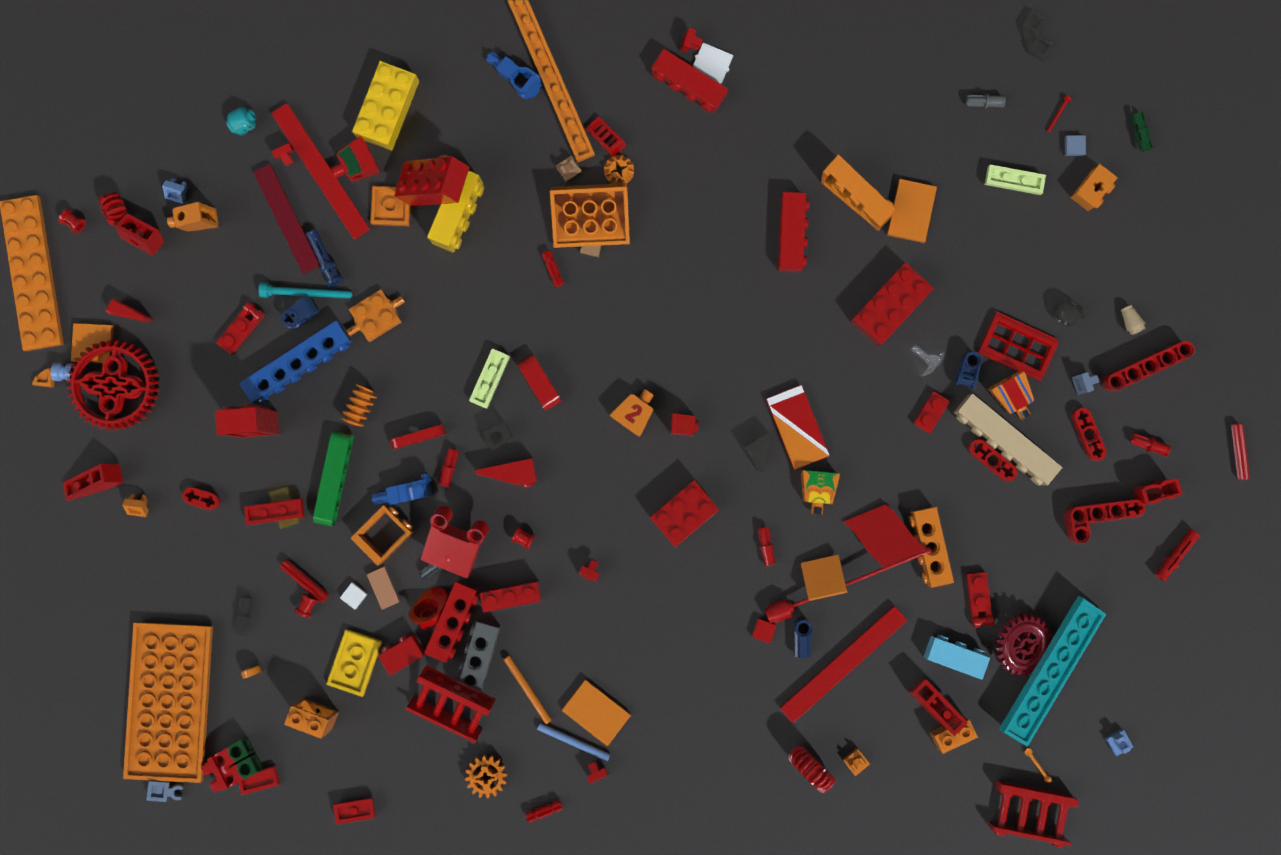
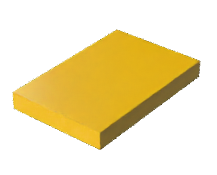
M345 629L326 685L363 697L383 641Z

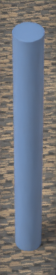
M540 723L537 730L601 759L609 760L610 753Z

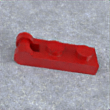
M252 302L246 303L243 310L216 343L230 355H234L264 318L265 313L262 310H257ZM249 314L253 316L251 321L247 318Z
M987 572L966 574L973 628H978L980 625L993 626L994 619L991 610ZM984 611L985 617L979 618L978 612Z

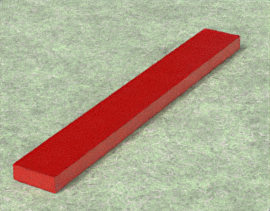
M286 103L272 112V116L353 239L356 240L371 229L290 106Z
M893 605L780 707L782 712L794 723L908 620Z

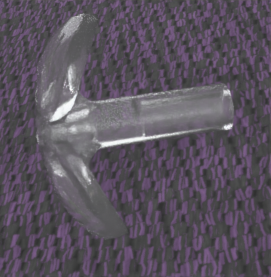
M918 345L911 349L929 365L928 369L920 374L921 377L931 374L944 358V352L942 351L938 356L927 354Z

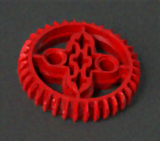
M108 340L107 343L100 341L99 345L94 343L92 344L93 349L91 347L86 348L87 353L80 352L82 358H75L77 364L70 365L74 371L67 372L69 375H72L71 379L66 380L71 382V386L66 387L67 390L72 391L67 396L74 399L70 403L77 405L74 410H81L78 416H86L84 421H91L92 426L98 425L100 429L106 427V430H112V428L119 430L120 427L127 429V426L133 427L134 422H141L140 417L143 419L147 418L145 412H152L149 406L156 405L152 400L159 398L157 395H154L155 392L160 391L159 388H155V384L161 383L160 381H155V377H158L159 374L153 373V371L157 367L150 366L153 362L152 359L146 360L148 354H141L142 349H136L134 344L129 346L128 342L121 343L120 340L115 342ZM112 352V355L103 362L102 372H89L82 378L85 368L93 358L103 353ZM121 353L129 355L139 363L145 375L146 385L139 377L127 375L128 363L121 356ZM115 361L118 363L119 366L116 371L113 369V363ZM95 381L96 383H99V385H92V383L89 382ZM114 383L118 387H111L109 384ZM133 385V386H135V387H138V389H135V390H134V389L128 388V386ZM81 386L89 394L100 395L99 408L106 414V417L96 414L89 408L84 400ZM145 392L142 403L133 413L115 419V415L119 414L124 407L125 398L135 399ZM111 399L114 401L115 404L113 409L109 407V401Z

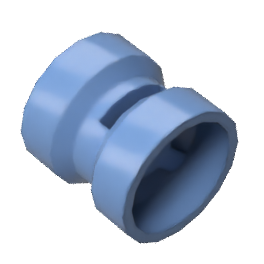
M54 362L51 367L52 380L62 381L71 379L72 375H69L67 372L74 371L70 365L75 363L64 365L61 362Z

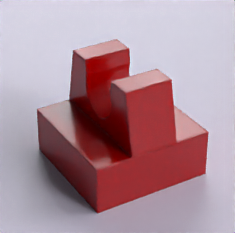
M689 27L685 32L680 51L687 53L689 49L697 51L701 47L703 39L695 36V29Z
M287 143L271 151L274 158L277 160L282 159L285 165L288 166L294 163L290 154L295 152L291 144Z
M591 560L588 568L582 566L578 575L596 583L600 575L595 572L598 562Z
M597 761L588 765L591 771V775L587 776L589 784L609 775L607 768L600 769Z

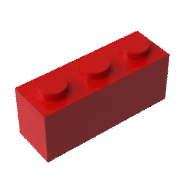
M538 580L482 591L480 598L483 612L539 602L542 600Z

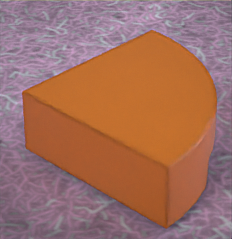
M51 368L40 372L34 378L32 385L54 388L55 381L51 378Z

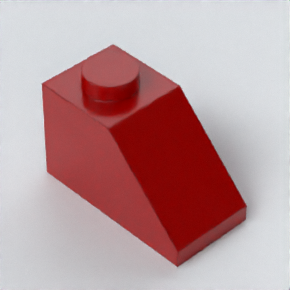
M672 414L671 435L694 436V432H698L699 421L695 420V416Z

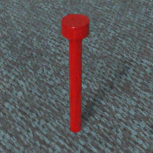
M1064 96V102L1046 130L1047 132L1052 130L1066 104L1072 100L1070 96Z

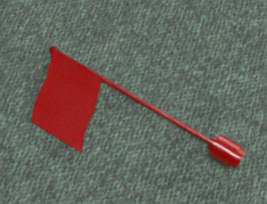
M887 505L843 521L856 534L868 553L882 566L880 569L845 582L846 586L927 553L930 555L932 552L929 547L925 548L912 536L899 516ZM806 598L793 604L790 601L786 602V599H782L768 605V608L764 610L770 623H778L792 617L793 608L809 602V599Z

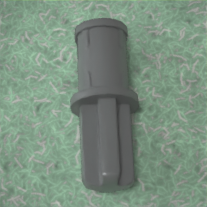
M985 93V95H968L966 98V105L968 107H984V109L988 107L1003 108L1006 102L1005 95L996 96L989 95L988 93Z

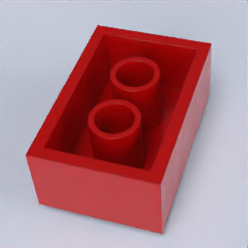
M693 480L650 518L672 545L676 547L718 512L719 509L696 481Z

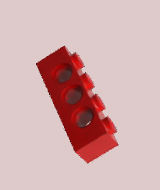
M460 581L454 583L424 654L445 663L449 659H453L457 650L454 648L456 641L460 642L464 634L462 627L464 623L468 624L472 615L469 611L472 605L476 606L480 597L477 594L479 589ZM458 599H462L465 601V609H459L457 607L456 603ZM450 617H455L458 620L457 627H452L449 624ZM442 635L449 636V645H445L442 643Z

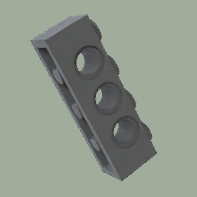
M478 620L476 624H472L470 630L472 639L471 643L467 642L464 651L467 657L465 662H461L459 672L462 674L458 681L481 692L483 691L501 626ZM479 637L486 640L487 644L485 647H480L477 644ZM472 657H479L481 665H474L471 661ZM466 676H474L476 679L475 684H469L466 681Z

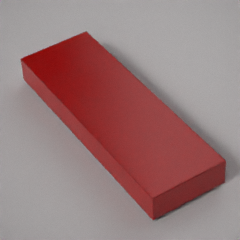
M303 498L244 506L246 525L305 517Z

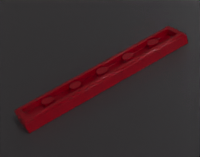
M269 164L254 171L253 174L302 274L319 268L321 265L272 165Z

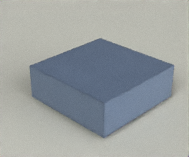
M1086 136L1065 137V156L1086 155Z

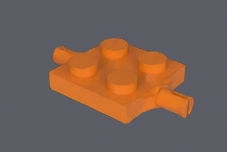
M383 290L377 291L349 309L354 317L355 325L346 329L348 335L351 337L356 332L361 331L369 342L402 323L397 315L396 308L405 303V300L400 296L391 301L386 297Z

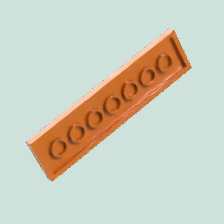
M34 195L0 201L23 351H32L64 345L40 196Z

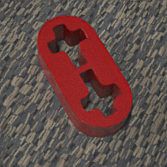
M197 487L185 489L182 495L185 503L206 510L217 509L221 504V499L216 493ZM193 492H194V495L200 496V497H199V499H192V500H191V497L189 496V493H193ZM212 497L215 504L209 506V502L204 501V498Z

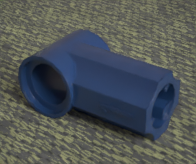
M800 617L793 622L794 657L807 658L811 657V633L813 628L806 618ZM801 623L807 624V629L804 632L798 631V626Z

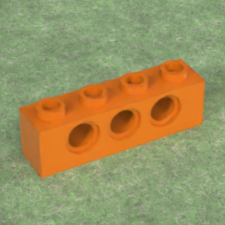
M937 507L911 511L909 523L911 528L914 527L915 535L913 537L925 548L929 542L934 544V550L930 555L927 553L918 557V562L923 566L924 573H922L924 584H927V587L933 588L954 583ZM925 523L930 527L929 532L926 534L922 532V526ZM933 561L938 563L936 571H932L930 568Z

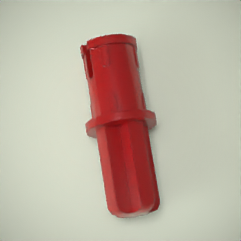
M1137 433L1131 437V444L1144 448L1147 452L1152 451L1165 457L1170 453V445L1156 441L1153 437L1148 438Z
M448 449L444 465H441L442 471L437 484L450 487L453 472L456 471L454 468L459 455L458 450Z
M758 528L761 545L759 549L762 551L764 566L776 564L773 553L774 544L771 542L769 528Z

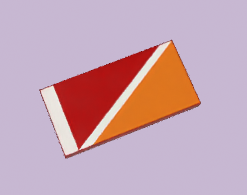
M802 385L766 399L793 470L830 456Z

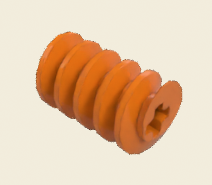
M356 384L359 390L352 391L356 397H349L353 404H346L350 411H343L342 413L346 418L340 419L355 426H364L360 419H367L364 412L369 413L371 411L367 405H374L370 398L376 399L377 396L373 393L374 391Z

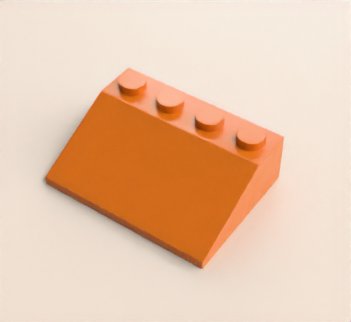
M627 183L557 186L550 188L554 248L630 244Z

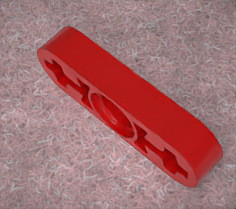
M1086 408L1074 410L1071 418L1087 457L1093 461L1104 459L1107 451L1091 412ZM1080 413L1086 416L1083 420H1078ZM1084 423H1085V424H1087V423L1090 424V426H1084V427L1081 428V425H1084ZM1087 429H1091L1094 433L1091 440L1086 439L1084 436V432ZM1097 441V443L1094 444V446H1093V445H1088V443H1093V442ZM1095 449H1100L1098 456L1092 453Z
M438 425L391 439L390 443L392 450L445 435L446 432L444 425Z
M973 440L969 443L968 452L1001 480L1012 481L1016 478V467L983 440ZM974 444H975V445H979V444H980V445H981V446H980V449H981L983 452H987V450H988L989 452L986 453L985 455L982 454L981 452H974V450H975ZM990 455L997 457V464L994 466L988 464L987 460ZM1000 466L1004 469L1010 468L1011 476H1004L1005 472L1002 469H998V471L996 469Z

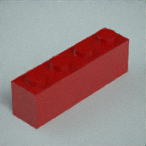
M663 49L651 68V74H653L657 81H664L669 84L670 89L685 94L686 99L691 102L696 101L707 112L712 111L716 113L727 95L728 89L665 49Z
M783 192L781 195L778 271L801 272L803 267H806L807 256H804V248H807L808 238L804 237L805 229H808V218H805V210L808 211L809 199H806V193Z

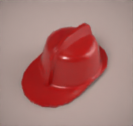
M439 587L430 588L425 591L410 609L408 615L410 620L419 624L424 630L437 624L441 616V610L447 602L448 595L446 591Z

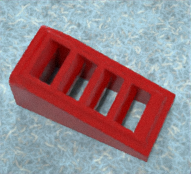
M600 116L585 128L611 157L616 156L626 147L624 140ZM600 125H602V127L595 133L594 131H595Z
M111 299L105 311L111 315L150 323L152 321L151 317L115 299Z

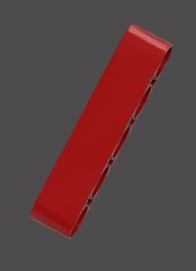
M1183 341L1168 346L1106 375L1102 379V387L1110 392L1123 389L1191 357L1195 352L1194 345L1189 341ZM1181 346H1182V347L1184 348V350H1185L1184 355L1181 354V352H1180V347H1181ZM1163 354L1168 358L1167 363L1163 361ZM1146 362L1151 366L1149 371L1145 368ZM1129 370L1133 372L1132 379L1128 376ZM1111 378L1116 380L1115 387L1111 385Z

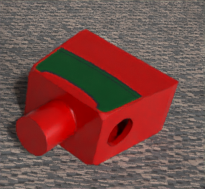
M362 136L336 154L340 164L331 168L336 178L346 174L351 181H357L381 173Z

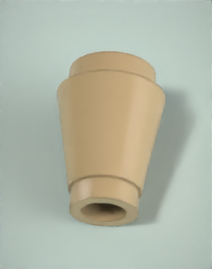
M1132 305L1121 310L1127 332L1134 335L1146 329L1144 326L1145 322Z

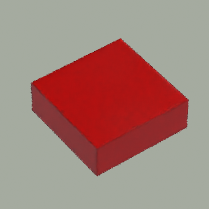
M758 618L752 637L770 644L777 625Z

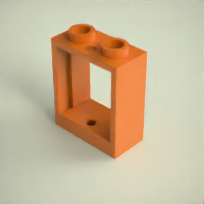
M383 505L351 537L377 566L381 565L414 532L411 529L412 525L406 519L402 520L398 516L399 512L392 505ZM386 513L405 533L382 555L363 535Z
M303 698L291 706L284 725L321 739L333 729L339 711Z

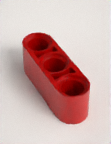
M533 354L517 364L545 411L562 402Z

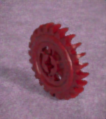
M1021 613V618L1013 615L1015 622L1007 619L1009 626L1001 624L1005 631H997L1002 638L994 639L1000 643L999 646H994V649L1000 651L994 655L1001 658L997 662L1008 673L1016 676H1027L1028 673L1032 674L1051 642L1049 639L1052 637V633H1049V626H1046L1045 621L1040 620V617L1033 616L1030 613L1027 615ZM1030 632L1034 635V637L1029 638Z

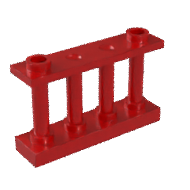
M426 665L417 680V683L423 685L419 696L413 695L405 710L476 743L483 729L477 725L482 714L489 715L496 698ZM429 689L440 693L436 705L425 701ZM447 697L458 702L453 714L443 710ZM465 706L476 710L471 722L460 718Z
M996 781L995 788L1003 796L998 823L989 822L988 825L994 831V834L1000 836L1010 834L1051 842V845L1063 848V845L1071 846V842L1063 837L1067 810L1070 809V806L1078 807L1079 800L1069 794ZM1013 795L1020 796V799H1022L1017 828L1005 826L1010 798ZM1032 799H1037L1041 803L1036 831L1025 829L1029 802ZM1051 802L1057 803L1060 807L1055 835L1044 833L1048 806L1051 805Z

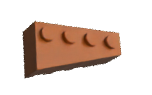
M839 154L823 171L821 184L877 231L893 216L896 210L893 203L888 199H884Z

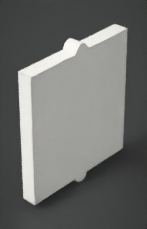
M703 43L698 55L695 56L696 60L693 67L719 84H722L726 72H729L728 67L733 55Z

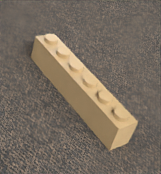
M974 394L967 395L954 411L957 415V420L971 426V431L979 437L982 435L990 447L999 449L1002 452L1001 456L1008 461L1012 460L1016 463L1015 467L1024 474L1028 473L1031 476V480L1038 486L1049 485L1063 468Z

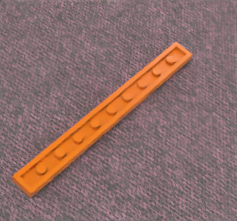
M507 0L577 163L595 156L529 1Z

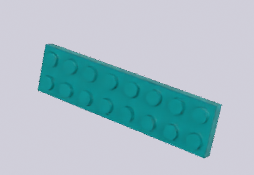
M1080 596L1077 597L1001 724L1000 731L1028 747L1105 618L1106 614L1086 599Z

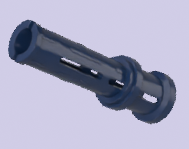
M309 231L306 236L321 265L320 272L324 273L327 286L333 287L340 284L344 279L339 276L336 269L337 265L334 261H331L318 231ZM316 243L318 244L323 255H321Z

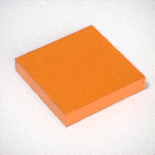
M372 186L371 225L410 226L411 205L394 197L396 187Z
M73 323L71 362H76V357L82 358L80 352L87 353V347L93 349L92 344L96 343L99 345L100 341L107 343L108 340H113L114 326ZM112 352L100 354L93 358L90 363H103L107 357L112 355Z
M839 555L801 563L809 601L847 593Z

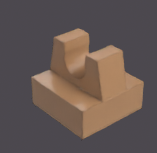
M572 155L556 165L557 170L566 183L582 173Z

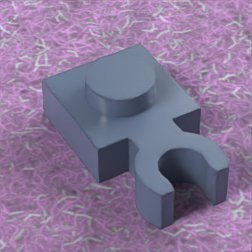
M149 780L146 801L167 802L168 797L174 800H181L183 795L176 794L175 790H182L184 785L175 784L170 786V781Z

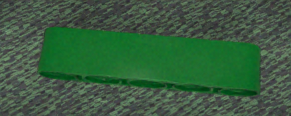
M333 431L331 434L313 516L314 523L332 527L335 525L353 444L352 434Z

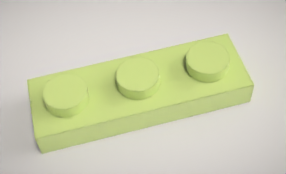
M989 165L985 185L1041 195L1043 194L1046 175Z
M495 349L491 350L469 399L470 402L488 409L510 356Z

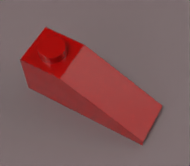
M534 459L475 470L477 475L515 485H522L523 488L534 486V482L538 481Z
M99 464L63 482L66 501L105 491L122 484L123 478L120 464Z
M920 679L908 691L953 736L968 723L927 679Z

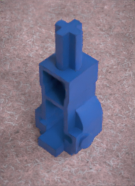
M493 51L487 55L486 61L496 68L502 78L512 83L520 97L526 100L535 98L540 91L539 88L542 86L541 77L527 67L517 66L506 56L502 59ZM520 75L528 80L523 87L515 82Z
M429 473L422 474V480L388 487L385 492L372 494V502H374V505L388 502L389 505L433 496L430 484L432 480L429 477Z

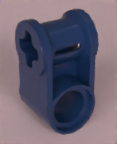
M306 295L281 314V322L290 329H296L315 317L320 310L311 298ZM290 316H293V320H294L293 323L289 322V321H290V319H289Z
M968 352L962 355L954 385L958 386L961 384L969 386L970 389H975L982 363V357L979 353ZM970 355L975 358L973 366L969 365L967 361Z

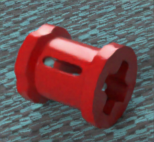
M70 209L64 210L58 219L62 225L65 224L70 227L75 234L81 232L86 225V220L74 215Z
M518 527L511 542H517L528 550L536 535H531L521 530V527Z
M302 593L301 603L298 608H295L294 612L300 616L310 618L311 610L319 600L309 594Z

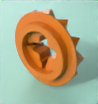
M614 155L607 160L604 166L605 177L611 184L628 183L633 178L634 165L629 158L623 155ZM616 163H618L620 168H625L622 170V177L618 172H614L616 170Z

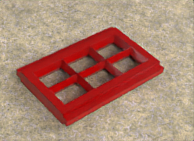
M996 312L977 353L1017 372L1023 371L1026 376L1041 382L1059 340L1002 313ZM998 324L1012 330L1008 340L994 334ZM1016 332L1030 338L1027 348L1012 342ZM992 337L1006 343L1003 352L989 347ZM1034 341L1048 346L1045 356L1030 350ZM1010 345L1025 351L1021 361L1006 355ZM1028 353L1042 359L1039 369L1024 363Z

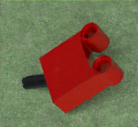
M438 507L430 519L431 529L421 556L422 561L429 563L420 571L421 578L427 580L441 569L468 578L473 570L481 544L489 532L488 524L485 521L477 520L467 532L448 524L453 517V512L449 507Z

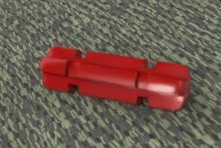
M550 250L543 252L542 257L544 262L546 261L545 265L550 277L553 278L554 287L562 286L564 282L560 276L557 264L553 260L552 252Z
M556 800L552 804L548 803L535 808L534 811H527L525 817L528 823L536 821V818L541 819L553 814L554 811L555 813L562 811L563 806L560 800Z

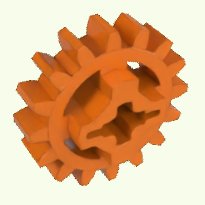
M484 754L482 760L477 756L475 758L476 763L471 761L469 764L471 768L466 769V773L470 774L465 777V781H470L467 788L473 787L472 794L479 792V798L483 794H486V797L489 798L491 793L497 796V789L502 791L504 787L501 784L507 783V780L503 778L508 775V772H503L506 765L500 766L501 759L499 758L495 761L494 755L487 759L486 754ZM481 765V771L474 773L475 769ZM484 773L490 776L489 780H486V777L483 776ZM497 779H499L498 783L494 787H491L492 782L497 781Z

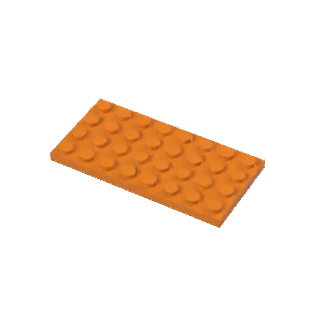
M133 623L123 779L203 782L204 773L201 766L204 765L213 626Z

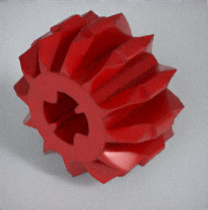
M108 192L99 197L98 202L104 218H106V221L111 226L117 225L127 213L120 195L116 192Z

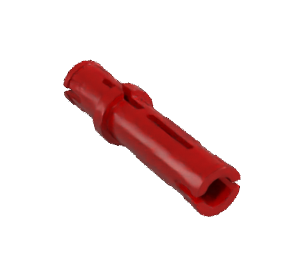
M1189 529L1170 556L1164 559L1165 562L1155 573V576L1166 582L1173 570L1178 569L1180 561L1189 552L1197 539L1200 538V535L1196 531Z

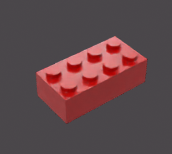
M453 156L405 161L401 169L402 173L399 182L396 185L394 197L411 206L459 203L470 167Z
M905 262L850 322L879 347L934 288Z
M243 404L242 408L223 406L222 410L215 411L217 435L244 438L279 434L277 411H272L270 407L265 408V406Z

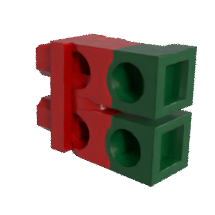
M248 737L238 740L208 758V762L201 766L206 776L213 772L216 777L215 780L210 782L213 792L221 789L223 791L264 769L257 754L236 764L237 761L255 752Z

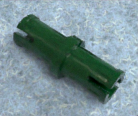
M1137 112L1131 115L1135 129L1134 135L1139 142L1140 152L1153 149L1149 136L1150 129L1146 125L1144 113Z

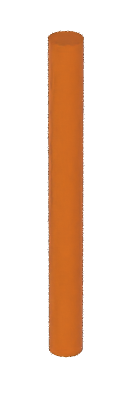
M510 655L503 659L544 723L547 724L552 721Z

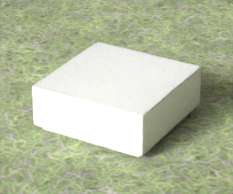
M352 582L340 599L353 609H357L368 593Z

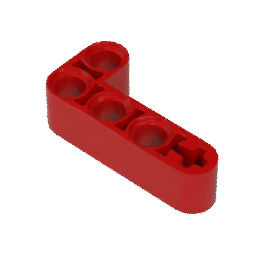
M1128 499L1069 507L1065 511L1068 539L1074 543H1086L1091 537L1089 523L1142 516L1145 512V504L1140 500ZM1113 506H1116L1117 513L1115 515H1113L1111 512ZM1135 506V509L1132 511L1126 510V507ZM1094 508L1098 510V516L1096 518H1094L1092 515V511ZM1076 510L1079 512L1077 520L1073 518V513ZM1080 529L1082 537L1077 539L1076 532Z

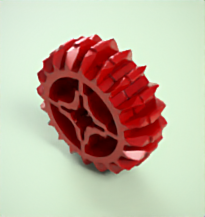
M798 745L788 755V760L818 791L825 793L833 787V784L836 782L834 776L804 746Z

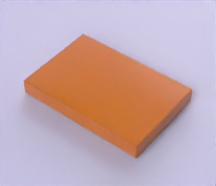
M899 179L893 204L896 210L890 218L887 235L925 243L937 187Z
M586 679L562 709L566 715L606 746L611 743L631 716L628 711Z

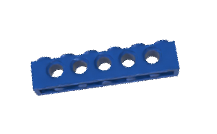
M335 321L243 380L239 385L251 403L263 404L269 400L268 396L273 393L278 394L285 389V385L290 382L293 384L302 378V374L316 370L319 363L330 361L336 352L347 350L350 347L349 344L353 341L342 324ZM332 338L334 341L333 346L327 348L326 341ZM316 349L317 356L311 359L310 352ZM300 359L301 366L295 369L294 362ZM280 370H284L285 376L283 379L278 378V372ZM267 380L269 386L267 389L263 390L262 382Z

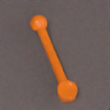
M1025 748L1024 754L1029 756L1044 776V781L1050 783L1052 781L1051 776L1045 773L1033 756V751L1030 748Z

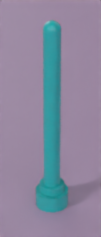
M260 282L259 297L269 298L273 294L351 298L353 296L351 291L273 287L268 282Z

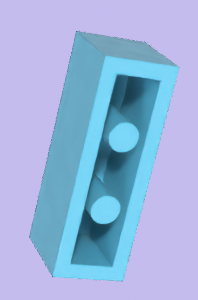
M939 634L937 637H930L924 654L925 659L983 680L990 657L985 655V651L974 648L973 651L966 648V644L958 641L955 644L948 642L949 638Z

